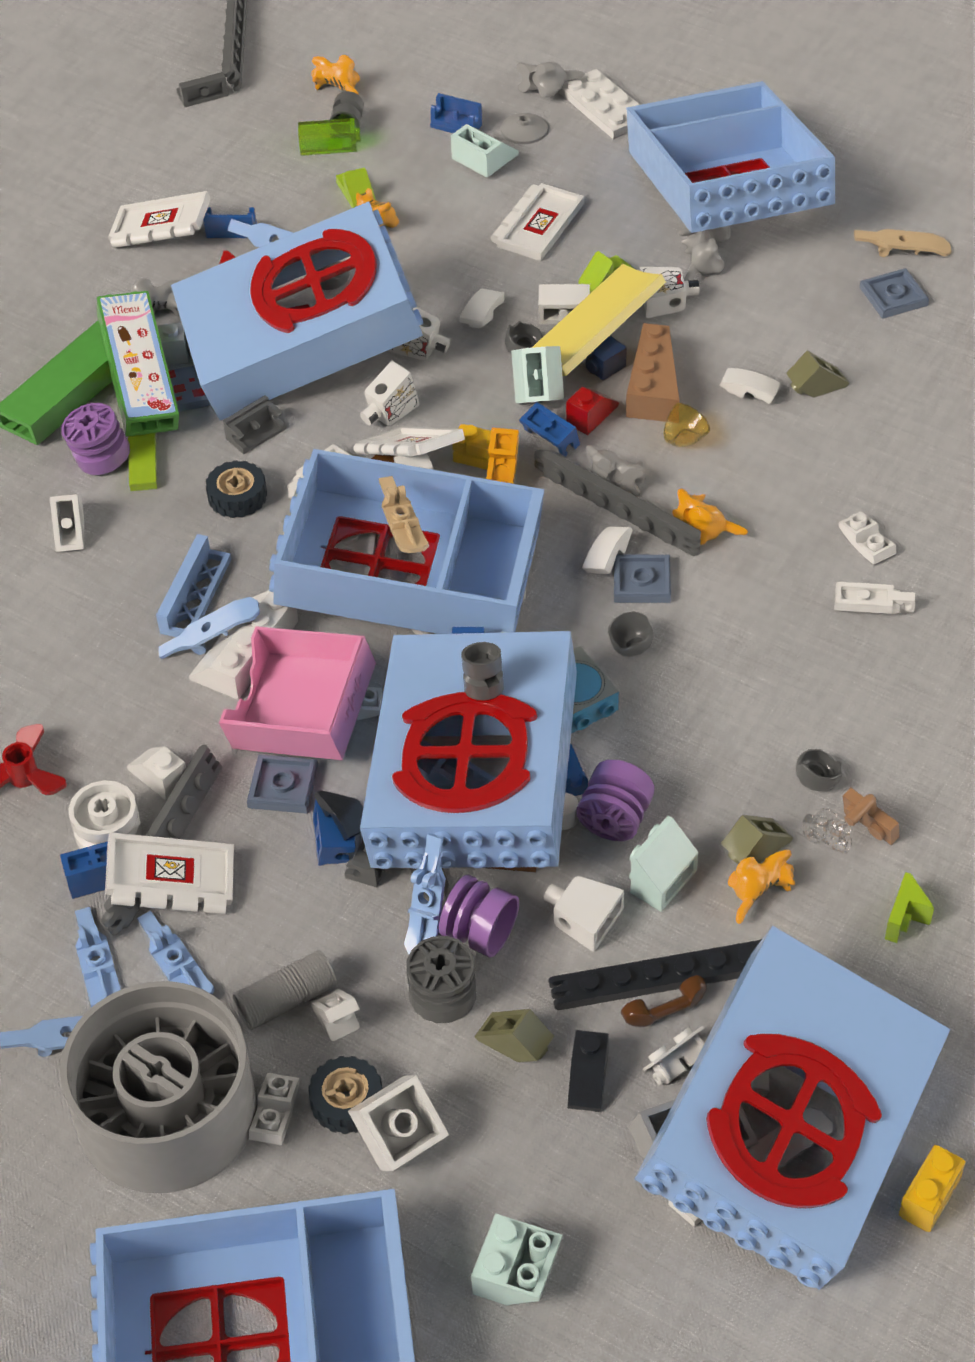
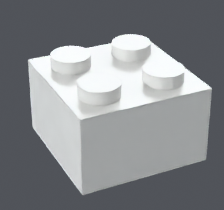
M416 1075L401 1077L348 1110L380 1171L396 1170L449 1136Z

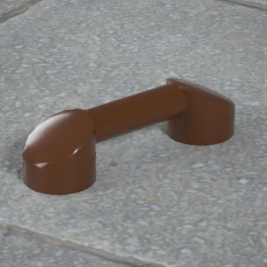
M692 976L686 979L679 987L683 996L648 1009L642 999H636L627 1003L621 1009V1015L625 1022L631 1026H650L654 1021L686 1008L695 1007L706 993L707 984L702 976Z

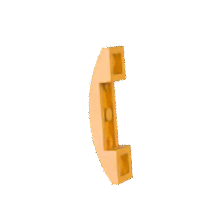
M492 427L486 479L514 484L519 430Z

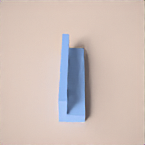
M196 535L156 614L160 634L177 637L185 630L175 627L178 622L189 619L193 623L204 617L232 560L231 553L210 549L208 536ZM209 559L221 561L220 565L208 569L206 566ZM209 578L211 581L210 585L198 589L196 586L197 582ZM199 598L200 605L188 610L187 602Z

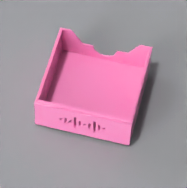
M256 626L251 637L253 664L250 669L251 690L249 696L245 701L240 698L235 710L224 709L219 721L232 749L343 760L376 665L365 636Z

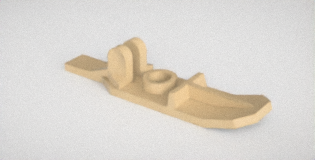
M883 229L877 232L854 230L855 241L870 242L877 245L879 256L881 257L888 256L892 248L914 250L915 255H918L920 251L934 252L944 257L952 252L950 243L945 238L933 233Z
M393 476L379 478V484L385 496L382 502V509L398 548L406 553L425 551L429 547V543L422 532L411 501L406 497L405 486L397 487Z

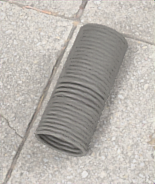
M317 949V952L314 951V953L306 955L302 959L300 958L297 962L294 961V963L287 965V967L284 966V968L277 970V972L274 971L271 975L268 974L265 978L263 977L259 981L251 983L248 987H242V990L239 989V991L233 993V1000L245 1025L250 1030H253V1028L265 1022L267 1023L271 1019L273 1020L276 1016L279 1017L282 1013L288 1012V1010L290 1011L294 1007L296 1008V1006L298 1007L299 1004L301 1005L305 1001L312 1000L314 997L319 996V994L322 995L325 991L333 989L337 986V979L327 957L322 951Z

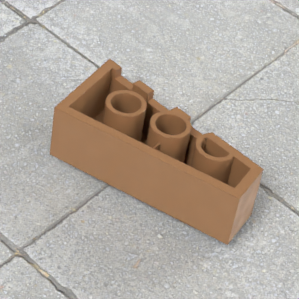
M643 323L626 394V417L679 423V393L669 326Z

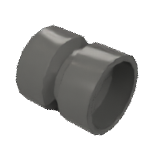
M345 91L336 96L330 117V126L335 133L342 136H352L359 130L364 102L358 94Z
M476 642L465 647L461 652L466 695L476 700L496 698L504 690L503 671L501 670V649L489 642Z

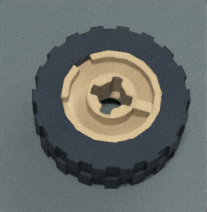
M244 460L224 462L222 465L216 466L213 471H210L208 478H206L205 486L209 505L213 508L214 512L219 513L221 516H228L230 518L246 517V515H252L255 511L260 510L263 503L265 504L267 487L265 475L261 468L256 467L254 463L251 464Z
M339 1056L337 1059L326 1061L323 1066L320 1065L316 1069L317 1072L312 1075L310 1079L311 1084L308 1086L311 1110L314 1118L318 1119L320 1125L328 1128L331 1132H342V1134H348L349 1132L357 1133L359 1131L348 1110L382 1090V1081L380 1074H377V1069L373 1065H369L368 1061L358 1059L356 1056ZM349 1091L350 1096L345 1097L343 1092Z

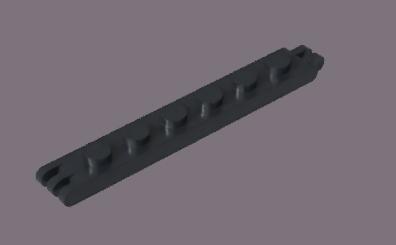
M761 940L552 976L548 979L549 987L553 988L551 989V995L555 999L553 1001L554 1008L556 1010H564L677 990L686 979L696 975L702 976L706 984L738 979L751 953Z

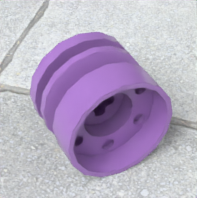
M90 403L80 406L65 418L61 426L62 436L72 451L77 465L87 474L102 475L120 467L130 453V443L121 429L114 411L110 406L103 403Z
M621 760L599 762L588 782V788L584 791L582 799L578 803L577 817L584 827L601 838L611 841L630 840L638 832L639 824L644 818V812L648 809L653 798L655 786L651 778L642 769L631 763Z
M469 874L464 875L455 884L444 904L439 921V933L442 936L459 939L463 943L468 941L470 949L491 958L501 950L513 929L519 909V898L498 887L490 891L487 882H478L476 877Z

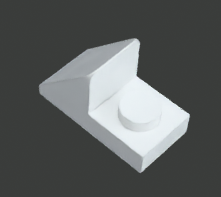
M339 988L309 1002L331 1041L342 1038L360 1028L354 1013L359 1010L355 998Z

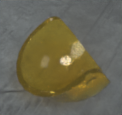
M677 403L667 417L663 433L664 440L672 446L689 447L709 434L710 425L699 411L687 404Z

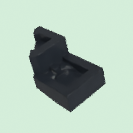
M322 790L314 794L326 817L332 816L345 841L361 833L360 825L364 807L358 799Z

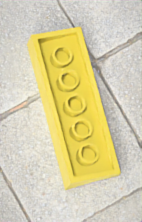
M622 264L532 348L560 346L562 376H567L666 283L663 275L642 272Z

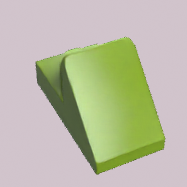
M365 167L336 175V183L352 208L357 207L356 194L365 193L367 188L372 190L375 199Z
M597 251L579 278L578 284H590L591 293L622 264L633 267L618 255L608 258L600 251Z
M905 872L887 923L885 940L894 943L898 942L901 931L907 933L911 920L930 925L932 921L934 907L911 873Z

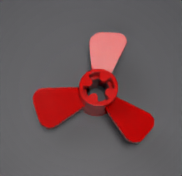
M42 724L21 728L16 734V742L4 749L2 753L4 763H0V788L8 782L19 788L29 787L33 784L44 795H54L66 788L67 783L64 777L37 768L33 752L44 734Z

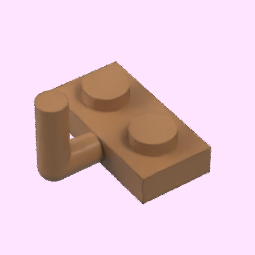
M850 788L843 795L844 812L846 814L844 818L848 824L854 826L860 822L868 828L873 837L880 841L883 839L890 845L899 838V822L877 807L876 797L873 794H867L863 797L857 791Z

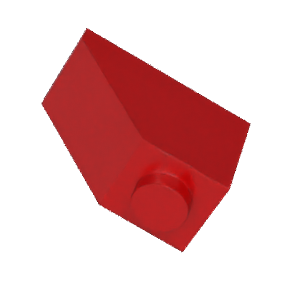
M581 387L566 401V421L575 426L576 430L589 435L619 406V401L599 391Z

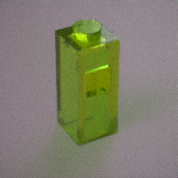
M355 118L298 122L301 156L357 152V142H361L360 127L355 128Z

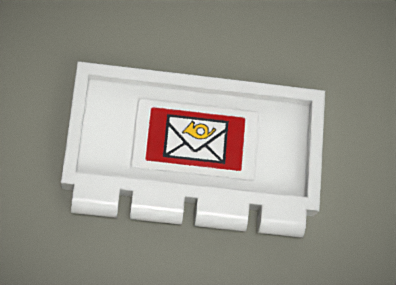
M543 183L539 186L532 184L502 221L501 225L491 235L490 239L497 244V248L542 261L584 205V196Z
M207 191L122 205L108 238L111 241L112 247L117 248L129 246L131 243L135 245L152 242V240L171 239L174 236L194 235L196 230H200L211 198Z
M400 427L359 441L354 445V451L357 454L412 457L465 440L463 429Z
M110 832L107 844L105 895H111V904L134 906L135 897H139L140 907L166 909L167 900H171V910L197 912L198 903H202V912L225 914L226 905H231L233 901L234 844Z

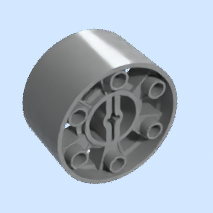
M155 981L136 984L114 992L95 1004L77 1022L66 1041L60 1063L61 1085L81 1146L91 1164L102 1175L120 1186L146 1193H170L197 1186L213 1178L228 1167L239 1155L249 1139V1129L257 1110L244 1036L236 1017L230 1009L214 995L203 989L185 983ZM196 1042H201L216 1050L198 1061L193 1048ZM87 1079L94 1082L98 1079L104 1081L110 1087H115L111 1095L83 1098ZM134 1094V1095L137 1096L138 1098L144 1099V1100H146V1101L139 1100V1099H137V1098H134V1097L131 1096V1095ZM221 1094L225 1096L218 1106L213 1105L214 1095ZM124 1130L131 1137L119 1135V1133Z

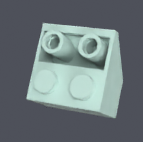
M468 124L451 135L452 159L487 178L519 155L517 149Z
M560 346L525 348L511 351L515 403L564 399Z
M667 816L661 824L654 825L648 835V839L642 845L639 844L633 849L630 855V893L662 912L697 871L698 851L672 817Z
M495 1213L471 1275L473 1295L504 1305L539 1301L559 1249L562 1234Z

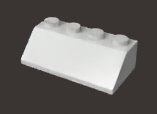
M269 590L252 597L259 602L260 614L254 621L239 624L229 629L227 636L222 634L189 675V680L239 700L251 684L250 669L253 664L251 637L255 627L292 630L299 621L297 608L273 604L274 592Z

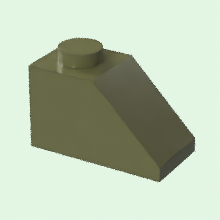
M808 350L786 372L792 381L791 387L798 394L802 395L805 393L813 398L845 388L850 384L837 366Z
M742 815L721 844L729 851V858L737 864L748 857H755L756 861L761 863L765 858L789 844L793 837L773 818Z
M531 1009L492 1012L474 1037L484 1045L516 1062L538 1061L547 1053V1046L554 1038V1035Z

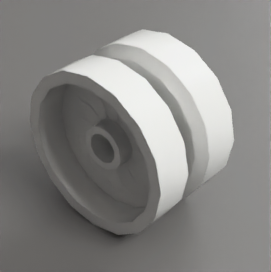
M103 780L90 783L81 788L70 802L68 808L69 818L80 849L107 842L110 832L132 835L142 834V825L135 796L127 786L119 782Z

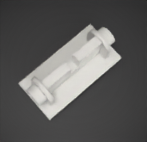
M701 1026L694 1032L688 1027L673 1038L677 1043L675 1046L667 1050L663 1045L649 1055L648 1058L651 1063L643 1068L644 1072L652 1067L655 1071L653 1078L659 1085L663 1083L669 1084L671 1080L686 1070L679 1060L681 1057L689 1067L695 1063L707 1040L705 1037L701 1039L698 1035L704 1027Z

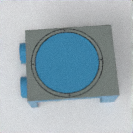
M581 646L573 649L577 676L571 734L578 730H583L590 724L609 717L619 710V691Z

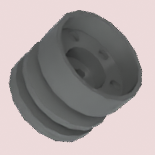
M433 936L420 941L411 950L406 960V972L409 985V999L414 1011L423 1019L434 1023H451L463 1018L472 1009L476 1001L474 956L469 947L459 939L449 936Z

